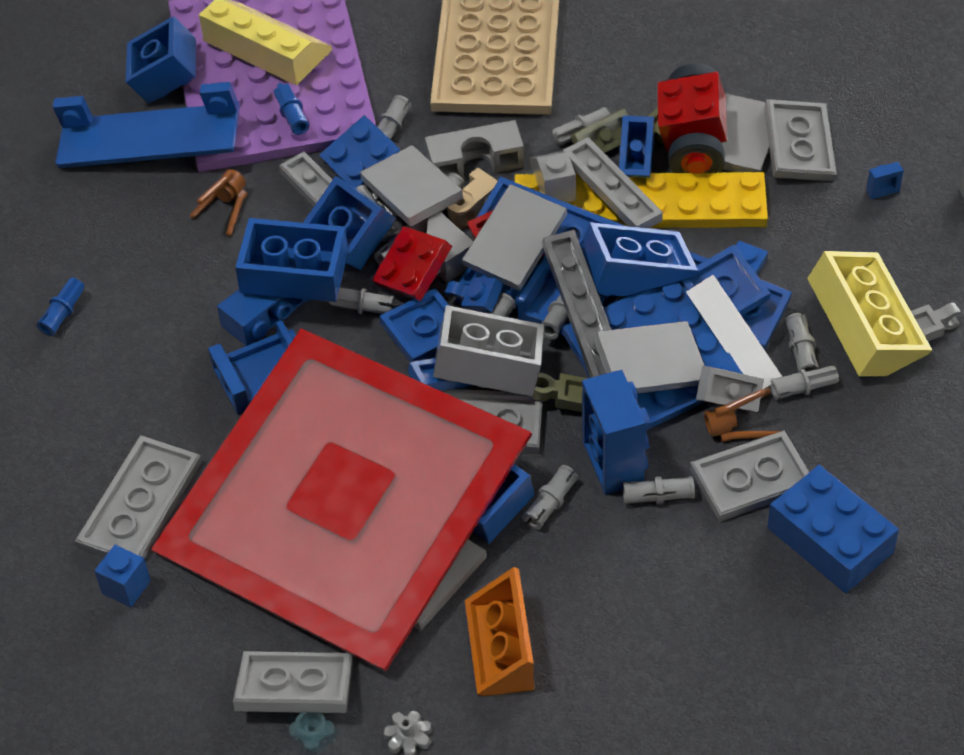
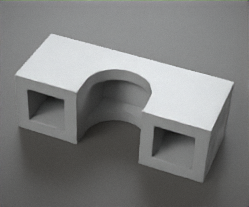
M515 120L425 137L427 159L446 176L449 173H456L464 179V164L474 158H482L489 161L494 173L524 167V146Z

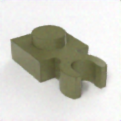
M539 373L536 386L544 388L535 387L532 398L537 401L555 399V407L582 412V380L589 378L560 373L559 379L554 380L548 374Z

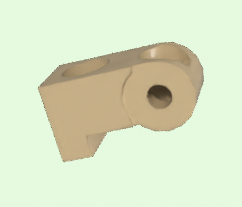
M478 167L469 174L470 183L462 189L464 198L447 207L448 219L459 229L468 228L467 222L477 218L497 183L496 179Z

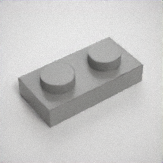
M702 366L696 400L725 406L761 390L764 379L719 368ZM761 397L737 409L758 412Z

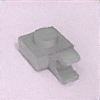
M949 303L933 311L929 304L911 311L928 342L944 336L945 330H951L960 325L955 316L960 315L961 311L955 303Z

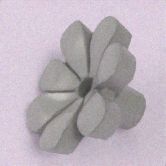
M411 711L408 716H404L400 712L395 713L392 716V723L394 725L387 726L384 729V739L390 740L388 750L396 754L403 748L404 755H417V746L421 749H427L431 744L427 736L433 731L431 724L428 721H420L421 715L416 711Z

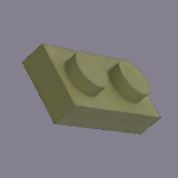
M625 108L571 134L570 137L573 144L589 137L604 153L621 145L623 116H628Z

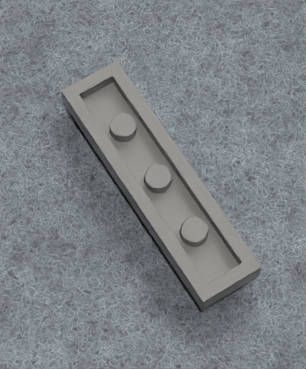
M589 137L563 150V152H568L574 171L627 226L650 228L662 221L663 212Z

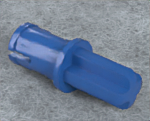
M278 83L277 88L273 92L280 105V114L286 118L293 134H304L308 131L310 124L302 111V102L295 97L289 84Z
M71 277L58 296L50 299V306L36 324L43 334L54 336L63 320L67 316H71L73 313L72 307L84 290V283L75 277Z

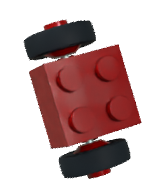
M704 64L683 65L674 70L667 81L657 82L658 128L666 152H669L668 163L673 173H720L725 162L722 142H727L726 96L718 71Z

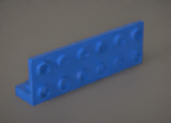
M231 82L201 84L200 96L204 106L92 116L84 96L54 98L52 108L62 126L56 165L58 168L232 153L235 149L240 105Z

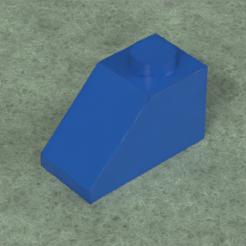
M623 116L619 169L627 177L650 178L655 143L654 117Z

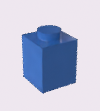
M114 544L94 570L101 593L130 608L151 582L145 559Z

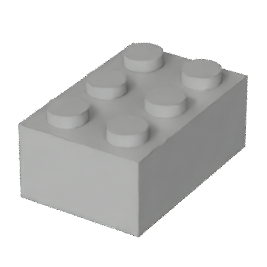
M446 305L438 338L433 377L450 382L456 381L476 385L481 388L507 391L517 395L533 396L541 367L544 324Z

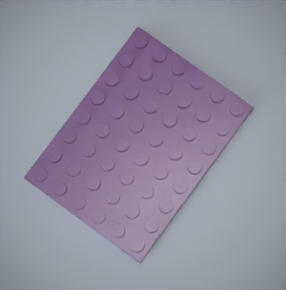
M168 0L171 17L175 16L196 37V78L183 85L187 107L204 106L200 96L201 84L231 82L240 105L234 152L196 156L198 172L289 157L302 152L323 151L364 114L376 125L345 0H231L240 2L332 46V51L297 86L203 41L199 14L214 0ZM278 83L289 84L295 97L302 102V111L310 124L308 131L304 134H293L286 118L280 114V105L273 92L277 88Z

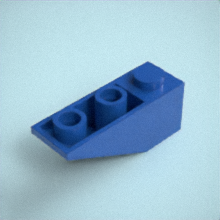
M238 289L218 304L217 309L221 327L242 344L248 346L255 340L262 338L268 330L276 325V322L287 319L295 309L310 300L240 293Z

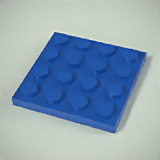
M681 281L632 294L603 308L611 330L688 321L704 366L743 374L731 354L725 351L693 304ZM571 323L563 326L562 334L590 378ZM698 386L638 393L637 403L640 409H646L650 420L649 429L705 403V401L696 400Z

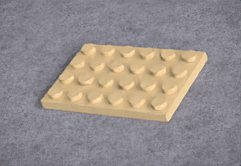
M443 0L430 101L431 111L551 115L559 0Z

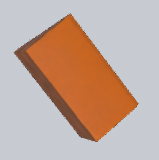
M513 567L465 600L477 694L480 696L534 690V664L520 573L518 568Z

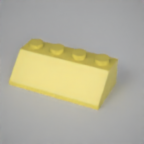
M214 0L199 14L203 41L296 86L332 51L331 45L240 2Z
M824 251L807 279L858 376H888L923 358L932 351L878 253Z

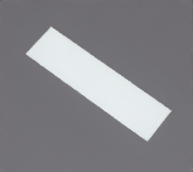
M714 275L686 292L727 353L731 354L743 374L764 379L762 389L771 384V379L782 377Z

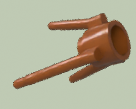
M226 170L222 177L197 199L199 205L190 214V218H196L216 197L224 202L236 200L226 232L227 236H232L242 202L248 195L243 190L246 186L245 178L235 170Z
M769 388L761 389L725 406L704 411V421L711 437L720 435L721 441L725 442L732 439L763 438L780 432L768 430L732 431L733 427H737L734 411L759 397L763 398L769 395L771 390Z

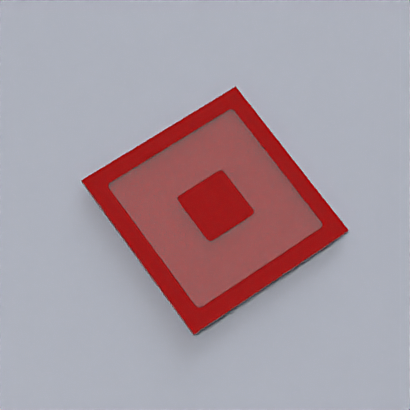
M301 328L151 550L153 553L386 672L530 440L532 433Z

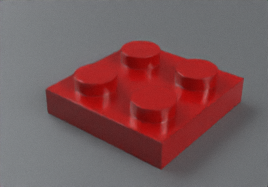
M403 226L371 281L379 287L421 302L453 246L444 239Z

